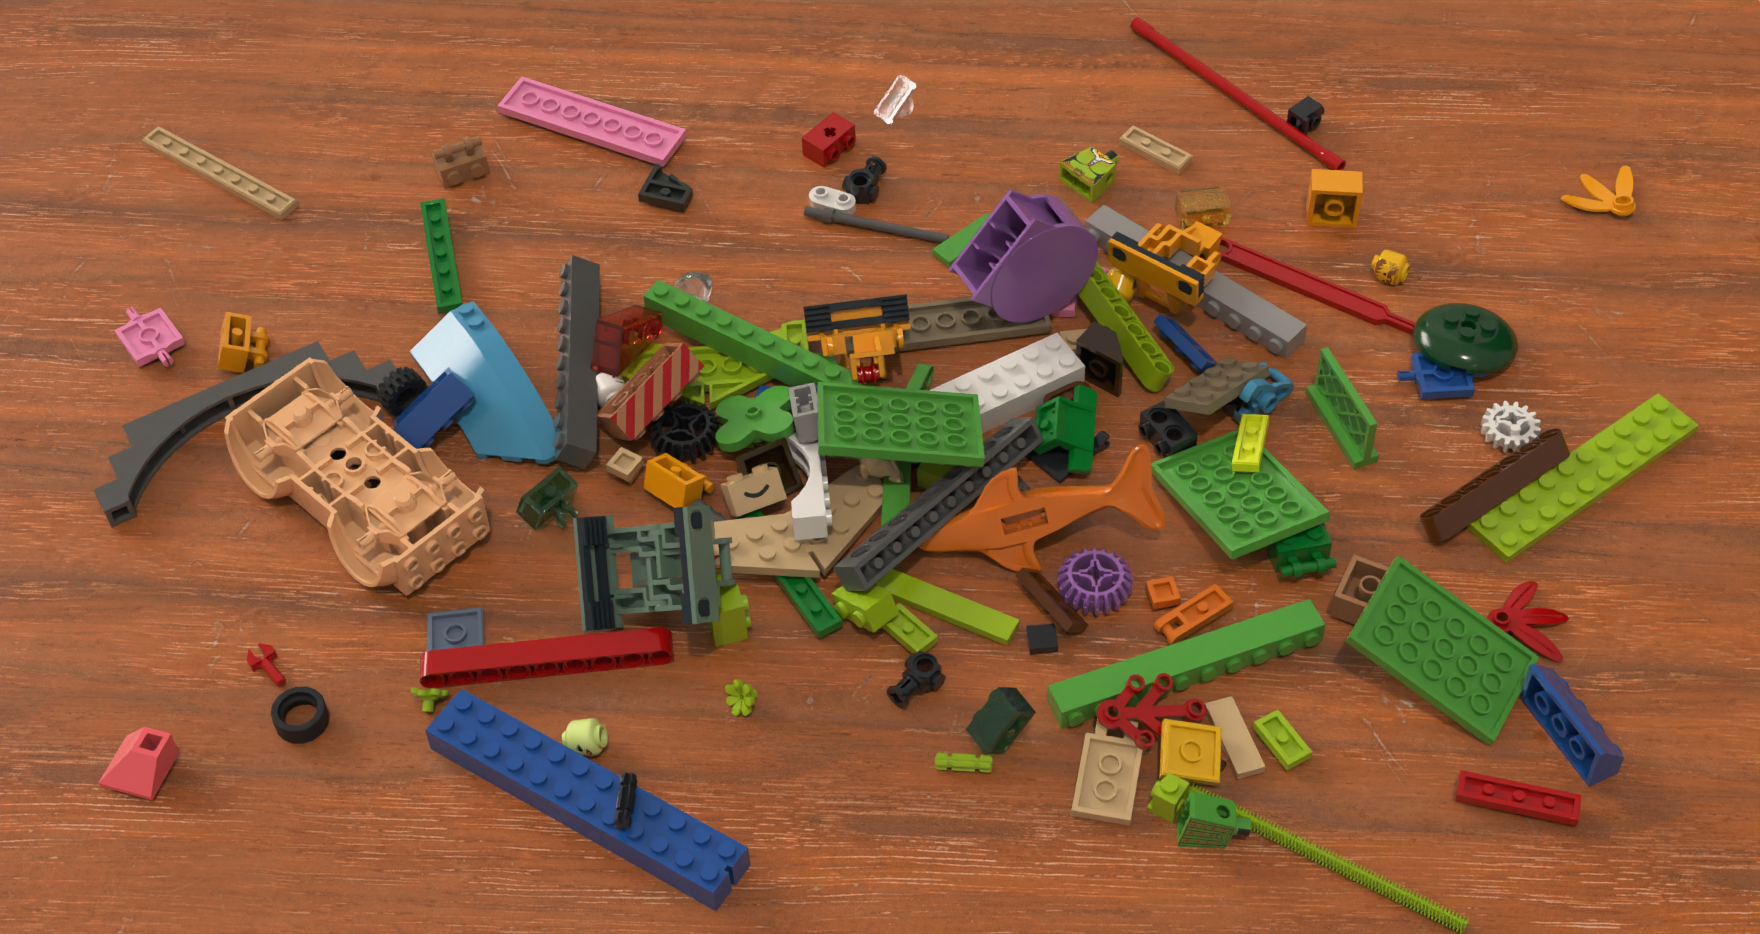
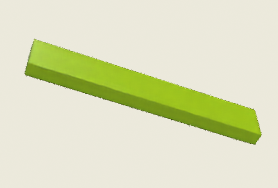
M891 569L875 583L890 591L893 599L897 602L1008 646L1020 625V620L894 569Z

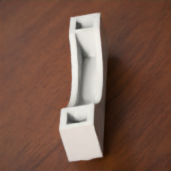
M795 429L794 433L786 438L795 463L805 471L808 480L800 494L791 501L794 540L828 537L827 526H832V514L825 455L818 454V440L800 444Z

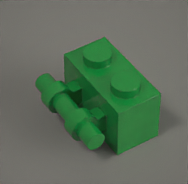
M1324 523L1272 543L1267 547V553L1274 572H1280L1282 578L1288 576L1298 578L1302 577V574L1316 572L1317 574L1326 573L1327 569L1337 567L1335 557L1329 558L1332 541Z

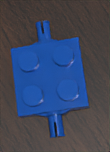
M1421 352L1411 354L1410 362L1413 370L1397 371L1398 382H1415L1421 399L1472 397L1475 392L1472 378L1488 376V374H1466V369L1453 366L1450 367V370L1443 368L1427 359Z

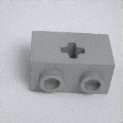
M815 383L788 388L799 443L817 441V391Z

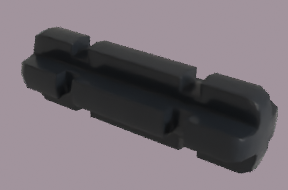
M623 773L620 778L621 787L618 790L617 811L614 815V826L618 829H628L631 826V814H633L635 790L638 782L637 776L634 773Z

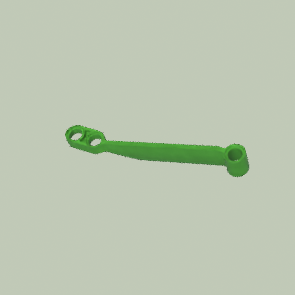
M920 362L906 389L928 390L933 378L934 366ZM896 460L900 471L903 472L904 483H894L888 479L889 476H884L881 527L910 504L912 463L909 461Z

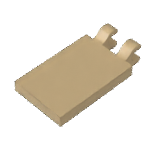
M1097 719L1095 734L1087 732L1085 734L1071 816L1130 826L1143 750L1139 749L1135 741L1126 734H1124V738L1107 736L1108 728L1103 727ZM1130 721L1136 728H1138V722Z

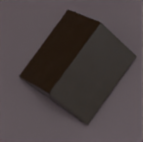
M785 437L735 457L737 473H742L743 476L753 473L752 468L767 464L768 467H777L786 495L804 488Z

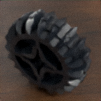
M685 399L683 404H678L675 401L672 407L666 405L663 415L656 421H651L649 426L650 444L654 448L656 455L667 453L681 462L692 461L695 464L697 458L705 460L706 454H713L714 448L718 447L715 435L720 429L719 420L715 417L713 410H708L706 404L699 406L697 401L689 404Z

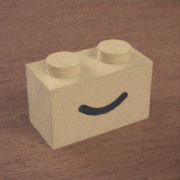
M762 464L752 468L753 473L745 476L742 473H737L727 477L728 482L720 484L730 515L738 517L787 499L777 467H768L767 464Z

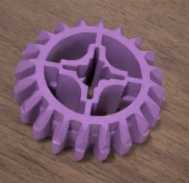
M1093 546L1091 551L1082 548L1080 554L1073 551L1070 558H1065L1063 565L1059 568V577L1057 578L1059 593L1066 603L1073 604L1075 611L1083 609L1084 615L1089 611L1094 612L1096 617L1099 612L1103 611L1108 616L1110 608L1118 611L1120 604L1125 605L1132 593L1133 577L1130 565H1125L1124 557L1117 558L1116 551L1110 554L1107 553L1106 547L1102 551H1097L1095 546Z

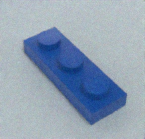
M1159 314L1153 321L1160 328L1159 333L1167 340H1172L1176 344L1174 348L1180 354L1188 356L1192 360L1190 364L1197 371L1203 373L1206 369L1218 364L1173 318Z

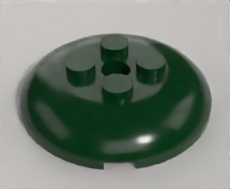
M1465 303L1439 305L1424 312L1414 325L1413 341L1417 349L1433 363L1449 370L1453 366L1466 369V374L1497 372L1509 366L1514 361L1518 351V340L1511 326L1496 313L1480 306Z

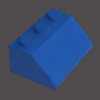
M448 367L392 422L393 428L414 448H427L435 440L433 435L440 428L445 430L454 421L452 416L459 409L463 412L473 402L471 397L474 394L453 370Z

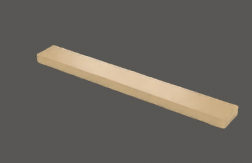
M159 126L142 139L143 146L280 220H283L298 207L296 199Z

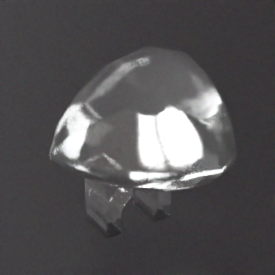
M687 272L678 279L674 287L708 302L712 292L713 280L706 273Z

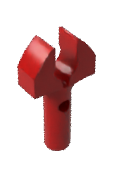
M258 644L260 651L264 654V659L255 657L249 649L247 663L253 672L258 669H264L276 686H283L286 683V679L273 664V660L278 657L274 648L268 644Z

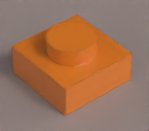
M1173 576L1146 581L1145 588L1153 610L1180 605L1181 597Z

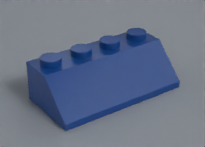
M1538 664L1530 665L1520 700L1587 786L1590 787L1618 774L1624 759L1622 751L1607 737L1602 725L1591 717L1585 704L1572 693L1566 680L1560 678L1552 668Z

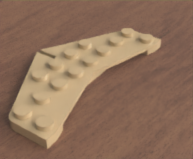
M861 464L853 467L829 483L832 526H827L828 537L794 540L791 509L785 514L714 522L715 539L732 537V543H730L732 573L820 578V570L825 576L882 511L883 483L879 478L870 475L864 478L860 472ZM714 544V556L719 555L718 544ZM719 558L715 559V566L720 567Z

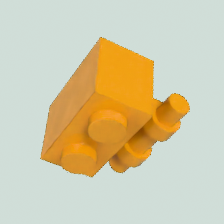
M231 312L225 313L220 333L217 369L244 373L247 359L254 362V368L267 362L268 353L265 350L269 342V337L266 334L267 330L260 327L256 331H251L252 316Z
M664 453L647 461L643 488L673 508L690 506L695 500L701 499L703 490L712 493L715 489V484L710 482L706 475L693 470L690 465Z

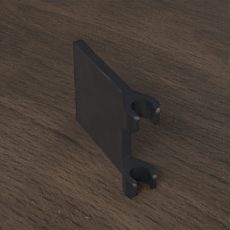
M1100 431L1094 437L1093 456L1098 452L1106 450L1110 445L1108 441L1110 436L1105 431ZM1060 445L1040 455L1032 450L1025 456L1059 484L1073 474L1068 472L1069 450L1062 448Z

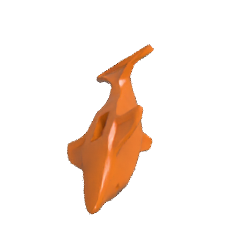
M1139 444L1134 447L1114 482L1104 486L1041 487L1020 492L1017 468L1013 467L1004 470L992 478L984 487L974 507L955 515L924 541L919 548L932 552L978 551L986 554L1005 568L1019 572L1021 568L1040 571L1042 567L1034 552V544L1038 539L1107 507L1116 508L1150 530H1162L1166 525L1164 511L1152 488L1151 455L1146 444Z

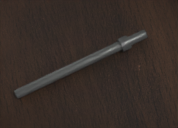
M806 206L804 209V216L822 219V222L833 224V222L937 243H942L949 238L948 234L838 213L835 209L825 207L823 210Z

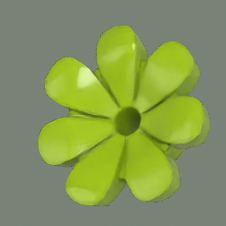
M734 679L733 684L725 686L726 693L731 695L726 698V703L728 706L734 705L731 710L732 715L738 716L742 713L744 716L752 713L751 706L754 705L757 699V691L750 684L743 685L741 679Z
M411 687L413 696H418L423 700L422 711L434 712V702L440 698H445L449 693V690H439L436 688L420 690Z

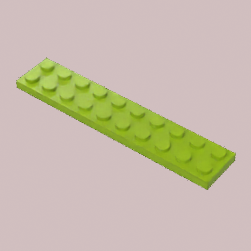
M1658 393L1572 451L1567 459L1469 524L1467 530L1507 564L1696 433L1699 425Z

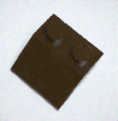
M1094 321L1076 340V356L1085 365V380L1119 397L1122 389L1124 359L1115 331Z

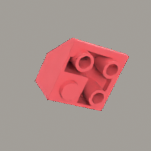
M143 727L127 735L99 781V785L104 788L153 800L180 753L172 735L148 727Z

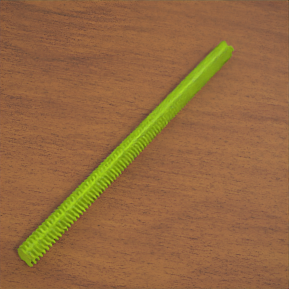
M1195 783L1190 786L1188 795L1190 791L1211 795V791L1207 794L1208 789L1206 792H1204L1205 788L1201 791V786L1197 789L1198 784L1194 787ZM1238 804L1236 805V817L1250 818L1251 831L1253 830V832H1257V834L1263 835V837H1267V839L1277 842L1281 846L1284 845L1287 849L1294 850V852H1298V854L1306 858L1308 857L1312 861L1315 860L1316 863L1318 862V864H1322L1326 868L1329 867L1332 871L1336 870V873L1339 872L1340 875L1343 874L1342 876H1346V878L1350 877V880L1353 879V881H1357L1356 883H1360V885L1367 886V888H1371L1375 892L1378 891L1379 894L1381 893V895H1385L1389 899L1392 898L1393 901L1395 900V902H1399L1403 906L1406 905L1407 908L1410 906L1409 909L1417 910V913L1420 912L1421 915L1424 914L1427 918L1431 917V920L1435 922H1442V925L1449 926L1450 929L1453 927L1452 930L1460 931V934H1463L1467 928L1469 917L1464 920L1465 915L1462 918L1461 913L1459 916H1457L1458 912L1454 915V910L1450 913L1451 908L1446 911L1447 907L1443 909L1444 905L1439 907L1440 903H1438L1436 906V901L1432 904V899L1430 902L1429 898L1425 901L1426 896L1422 898V894H1420L1418 897L1419 893L1417 892L1414 895L1415 891L1411 894V889L1407 892L1408 887L1404 890V885L1400 888V883L1397 887V882L1393 885V880L1389 883L1390 879L1387 881V877L1382 879L1383 875L1379 878V873L1377 876H1375L1376 872L1372 875L1373 870L1368 873L1369 868L1366 871L1365 866L1363 869H1361L1362 865L1358 868L1359 863L1354 866L1355 861L1352 864L1351 859L1349 862H1347L1348 858L1344 861V856L1340 859L1341 855L1337 857L1338 853L1334 856V851L1330 854L1331 850L1329 849L1326 852L1327 848L1323 850L1324 846L1319 849L1320 844L1318 847H1316L1317 843L1313 846V841L1309 844L1310 839L1307 842L1306 837L1304 840H1302L1303 836L1299 839L1300 834L1295 837L1296 832L1294 835H1292L1293 831L1289 834V829L1285 832L1286 828L1283 830L1282 826L1278 828L1279 824L1275 827V822L1271 825L1272 821L1268 823L1269 819L1265 822V817L1263 820H1261L1262 816L1258 819L1259 814L1254 817L1255 812L1253 815H1251L1252 811L1248 814V809L1244 812L1245 807L1241 810L1242 806L1238 809Z

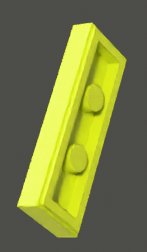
M1242 414L1231 463L1232 471H1260L1269 426V415Z

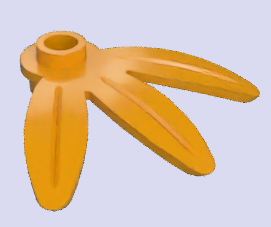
M1626 165L1622 166L1619 170L1615 185L1616 195L1591 176L1582 174L1580 175L1581 183L1587 192L1597 200L1571 195H1563L1561 197L1567 204L1585 211H1611L1617 216L1625 217L1636 210V204L1632 197L1634 188L1633 176L1630 167Z

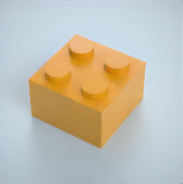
M1312 169L1306 204V225L1357 228L1363 194L1362 172Z

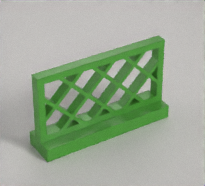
M1323 348L1320 350L1315 384L1307 386L1305 394L1353 470L1378 462L1379 454L1373 447L1378 423L1329 348Z

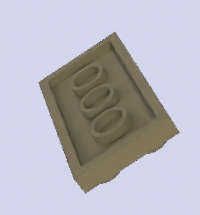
M1234 358L1222 359L1214 367L1206 369L1203 374L1190 379V382L1176 388L1174 392L1164 397L1165 408L1210 415L1238 397L1250 380L1266 379L1269 377V366L1258 365L1255 361L1239 362Z

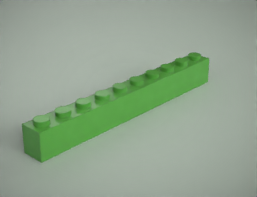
M657 280L643 295L646 317L792 387L813 382L815 386L818 382L862 385V383L858 384V380L852 381L850 370L660 280ZM867 382L866 386H873V383Z
M1307 599L1049 685L1047 702L1061 729L1068 726H1078L1086 720L1097 717V708L1103 701L1115 700L1125 688V683L1131 675L1138 674L1142 676L1145 680V686L1140 693L1133 694L1125 707H1133L1141 702L1153 687L1154 679L1161 673L1170 675L1173 684L1160 697L1175 690H1184L1190 685L1202 681H1211L1215 677L1228 672L1235 673L1243 667L1252 664H1262L1268 659L1279 655H1288L1294 650L1306 646H1315L1323 640L1326 624L1312 601ZM1160 679V685L1167 687L1166 682ZM1131 681L1133 687L1139 688V684L1136 681Z

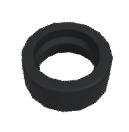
M307 686L294 687L280 694L272 704L270 714L277 734L283 740L291 743H306L316 739L328 726L330 716L323 696L316 689ZM312 705L317 709L314 717L304 724L289 725L284 723L283 718L293 707Z

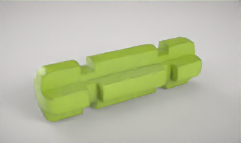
M938 752L935 755V768L937 770H947V767H951L953 771L975 772V769H979V772L989 773L992 770L993 759L990 755L976 757V754L952 753V756H948V753Z

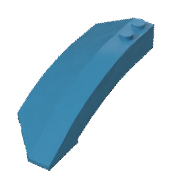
M474 301L462 304L458 308L451 310L410 351V354L431 383L449 367L473 392L474 395L471 397L473 402L463 412L459 409L453 416L475 451L477 458L488 459L489 456H501V459L504 461L522 462L524 458L535 459L536 463L548 464L556 460V448L553 447L557 428H554V421L540 395L504 339Z

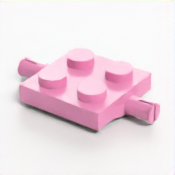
M130 307L131 310L127 308L126 314L131 320L114 331L137 366L141 367L157 358L161 360L165 367L169 366L168 363L172 365L174 360L168 353L185 345V342L161 307L142 315L138 313L135 307Z

